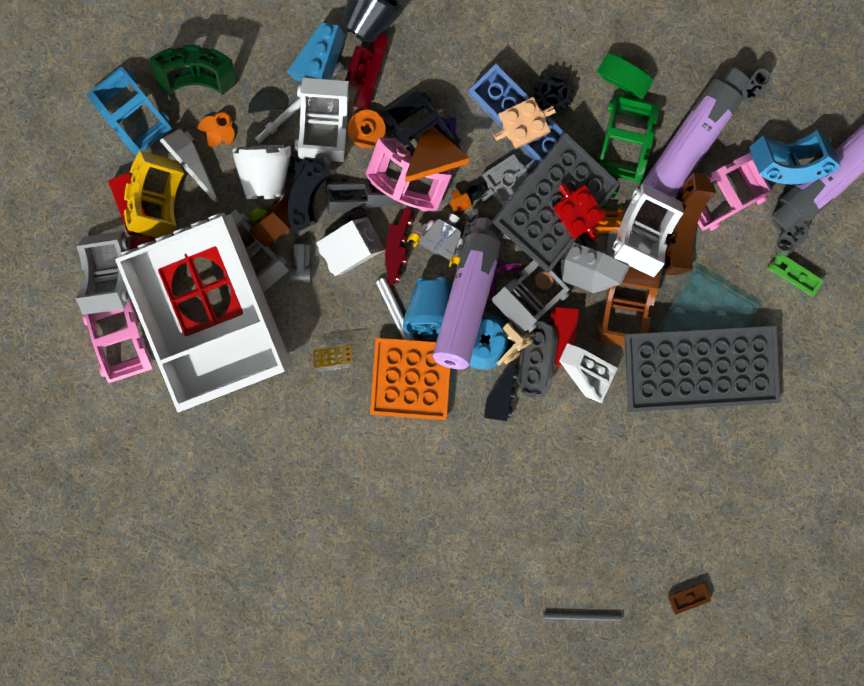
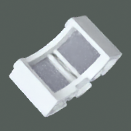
M302 78V85H298L297 97H301L299 139H295V151H298V159L316 160L322 156H329L331 161L344 162L349 81Z

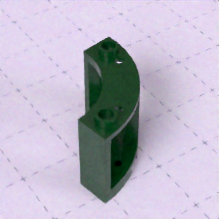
M183 45L184 47L172 49L171 47L149 58L156 83L168 94L185 86L199 85L212 88L221 95H224L237 84L232 60L213 48L210 50L202 48L200 45ZM181 66H189V67H190V68L179 69V70H176V71H173V72H170V73L166 74V72H168V71H170V70H172V69H174V68H177V67H181Z

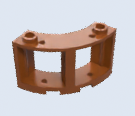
M629 267L621 285L647 289L644 302L614 297L616 286L608 288L602 323H598L596 334L600 335L599 342L625 346L624 334L626 333L607 330L611 307L641 312L639 333H649L651 317L648 315H650L651 307L654 306L659 289L660 272L655 277H652L633 267Z

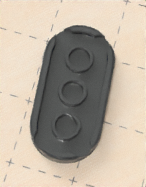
M536 321L538 326L533 329L536 333L532 337L533 342L527 348H523L520 351L517 385L521 392L528 397L536 398L543 396L549 390L552 383L558 336L554 326L545 321Z

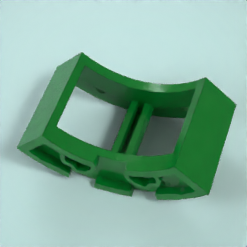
M615 94L613 101H609L607 112H610L607 130L601 153L596 154L595 161L611 176L641 183L648 161L649 149H651L655 124L657 123L660 108L659 104ZM618 113L646 120L645 135L614 128L615 114ZM610 138L642 146L636 167L605 160Z

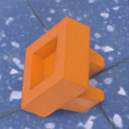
M458 189L451 192L453 200L449 202L455 215L472 207L467 193L461 195Z

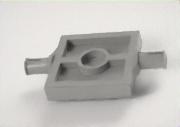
M513 154L482 174L483 179L487 183L488 190L485 191L484 197L481 200L484 202L493 195L501 206L504 207L529 176L528 172L537 166L535 161L532 160L523 165Z

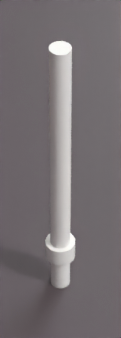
M340 62L336 64L332 78L344 68ZM301 97L273 122L270 121L265 126V129L255 137L259 144L270 134L273 135L278 130L277 128L301 107Z

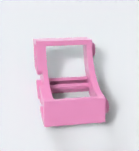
M379 138L366 171V176L371 181V184L402 204L418 208L422 211H437L451 178L450 171L446 170L426 177L434 179L428 195L407 190L409 182L405 181V175L412 159L410 151L404 148L396 138ZM390 159L403 167L397 184L385 173Z
M751 152L706 176L711 182L716 181L732 210L712 220L706 208H704L698 225L702 231L708 228L712 231L721 226V221L755 202L759 205L768 200L767 196L773 193L766 179L759 175ZM736 169H739L754 198L743 204L726 177L727 174Z
M131 297L124 309L82 315L85 325H88L91 340L101 365L99 366L100 374L102 377H106L108 383L152 369L150 354L143 336H140L137 325L139 324ZM121 312L125 313L128 328L99 337L96 320ZM132 338L139 357L110 366L103 347Z

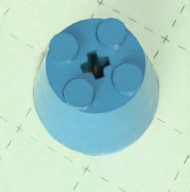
M438 277L435 280L417 279L403 320V331L411 335L418 332V334L426 335V337L438 338L453 286L447 283L446 278Z
M483 312L469 366L480 370L498 367L496 363L513 346V341L506 336V332L502 329L507 323L501 317ZM481 335H490L491 338L488 345L480 342L482 339Z

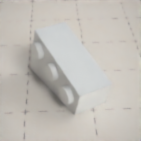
M567 343L559 360L587 398L602 403L617 368L586 350Z

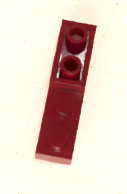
M404 208L399 225L390 224L387 235L385 265L391 286L399 283L402 272H399L401 264L405 265L408 259V254H405L406 249L400 247L401 244H405L408 236L405 233L407 226L411 227L414 216L411 215L412 210Z

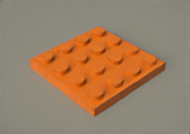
M375 338L370 415L447 420L451 368L444 367L434 360L433 352L436 342Z

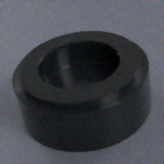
M474 182L467 188L466 193L470 200H477L484 195L486 188L481 182Z
M359 209L348 212L346 216L349 222L364 218L366 214L365 210Z

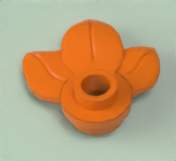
M219 112L215 116H206L198 125L199 130L207 132V144L209 147L217 146L222 141L230 145L235 138V132L231 127L233 120L227 112ZM222 118L227 120L225 125L220 124Z

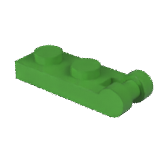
M777 253L773 264L770 263L767 269L809 296L814 297L824 280L790 258ZM782 263L787 265L784 270L779 268Z

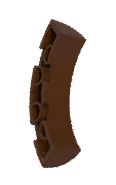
M693 173L683 184L684 190L680 197L675 198L683 203L684 214L677 222L672 234H667L663 275H678L693 270L692 249L695 230L703 209L716 194L713 183L702 174Z

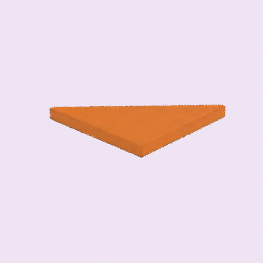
M432 126L420 135L405 175V181L410 182L469 164L470 158Z

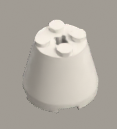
M257 145L248 148L246 146L233 148V158L246 199H257L263 196L264 199H275L282 195L291 156V146Z

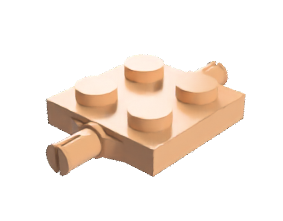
M534 97L499 113L498 116L503 124V130L493 134L496 141L507 136L515 149L522 147L550 133L546 117L556 113L555 109L551 106L542 111Z

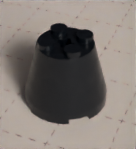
M347 0L340 27L349 33H357L356 37L371 44L403 13L405 6L398 4L396 0Z

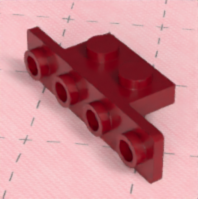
M381 35L375 42H372L370 51L362 46L355 47L345 81H349L350 85L358 88L353 107L367 109L388 46L389 37L387 35Z

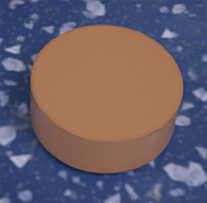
M546 271L539 272L534 279L535 286L540 290L550 289L554 282L553 277Z

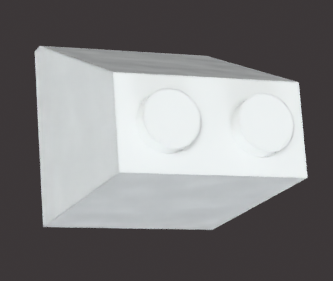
M368 217L352 220L316 243L319 253L325 258L328 263V269L334 276L341 275L385 251Z

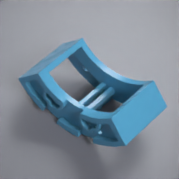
M121 66L86 95L112 129L116 128L115 132L131 152L137 156L139 150H146L172 128L167 123L170 121L163 111L159 113L134 82L137 79L130 70L126 72ZM130 84L138 94L111 114L104 104ZM146 103L160 121L133 141L119 123Z
M819 130L791 144H784L781 141H775L763 135L749 147L759 175L776 183H808L823 178L841 167L830 139ZM823 151L824 156L809 164L800 165L798 160ZM779 162H787V165L781 164Z

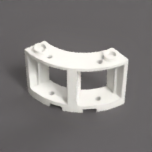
M644 183L639 189H635L632 194V201L624 215L616 241L612 247L614 259L655 277L665 264L667 245L664 242L667 234H672L677 222L684 214L683 203ZM645 199L668 209L658 231L635 220ZM631 231L653 241L650 254L629 245Z

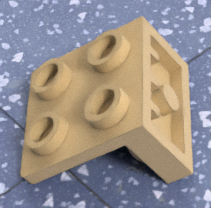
M512 322L507 323L502 329L506 332V336L516 343L496 364L498 366L504 363L507 365L511 361L516 360L521 354L520 351L523 348H527L533 342L532 337L536 333L533 330L531 332L527 330L523 334Z

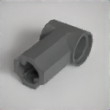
M294 245L291 282L311 283L310 245Z

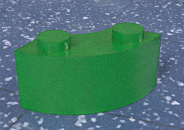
M607 53L596 73L607 83L618 87L632 97L643 100L654 81L648 76L649 72L642 67L637 68L625 61L626 58L616 53L614 56Z

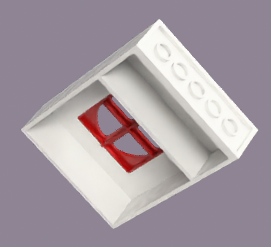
M216 214L209 217V222L207 220L191 224L192 229L186 227L173 232L174 236L172 234L164 235L155 239L156 243L154 241L137 246L139 250L134 248L120 253V258L115 259L177 412L280 374L292 367L232 214ZM202 257L215 262L224 271V278L206 285L203 284L194 263L195 258ZM182 263H186L196 287L192 291L175 296L172 291L173 277L177 268ZM228 284L231 288V301L226 313L222 317H217L207 294L210 290ZM199 296L209 321L207 323H199L191 320L179 309V303Z

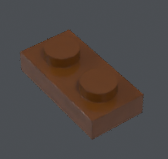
M704 582L668 596L675 615L711 601Z

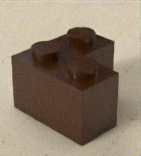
M287 192L276 199L269 210L258 218L249 230L264 247L270 243L275 244L283 233L287 235L292 230L288 216L290 195ZM295 208L293 212L297 213L298 210Z

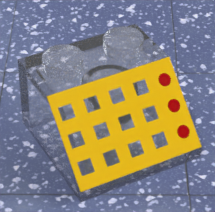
M347 342L336 343V347H329L328 344L318 345L317 349L313 350L314 372L316 373L355 368L352 345H348Z

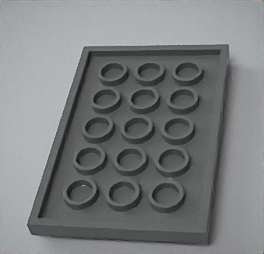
M567 133L561 135L491 221L546 272L552 270L576 240L572 239L552 208L563 197L557 186L565 182L569 191H573L581 185H586L601 209L620 185Z

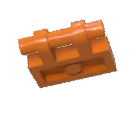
M601 208L606 217L595 225L596 233L618 234L627 210H623V208H617V210Z

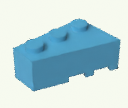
M321 22L288 69V74L294 80L302 82V78L331 80L346 34L338 25Z

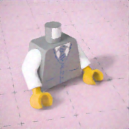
M450 213L446 222L440 219L436 221L431 220L420 226L414 233H411L407 242L412 239L415 241L413 247H416L419 243L424 248L450 262L449 267H451L452 263L459 265L465 241L462 239V232L456 229L460 218Z

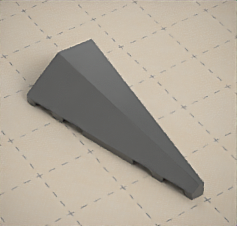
M331 176L325 180L326 206L329 215L402 204L381 192L371 184V181L348 182V177L343 176L341 181L330 179ZM420 190L416 193L424 194V191Z

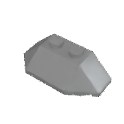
M575 242L572 243L561 259L562 280L591 293L606 290L614 285H621L629 269L628 265L602 252Z

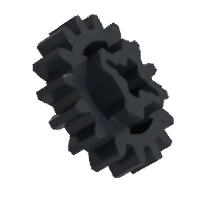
M550 71L549 76L544 73L542 75L543 80L538 78L537 83L539 85L534 86V89L538 91L534 93V97L539 98L536 103H542V110L545 107L549 108L551 106L554 107L556 113L559 112L560 107L566 110L565 104L571 105L572 102L569 98L572 99L575 96L571 93L575 90V87L570 86L572 79L567 81V74L562 77L560 76V71L556 75L553 74V71ZM545 84L547 91L542 94V87ZM551 88L554 90L559 89L557 95L554 93L550 94ZM566 89L567 96L563 99L562 92ZM548 100L555 101L556 104H551V103H549V102H547V101H548Z

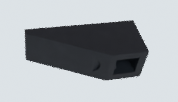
M511 364L486 399L484 418L507 421L508 418H511L513 407L509 406L510 399H514L515 388L512 387L513 380H517L518 374L515 364Z

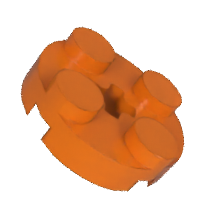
M362 110L350 118L347 130L351 141L356 146L370 149L376 147L379 138L385 137L386 126L377 112ZM366 124L372 129L368 134H364V131L361 130Z

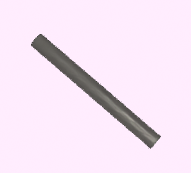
M544 612V620L621 622L622 614Z

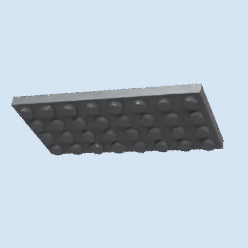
M777 326L624 334L628 412L780 403Z

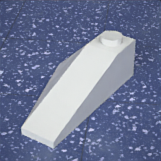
M179 129L162 138L160 142L196 180L215 203L218 202L196 146L192 143L194 138L188 131L184 133Z

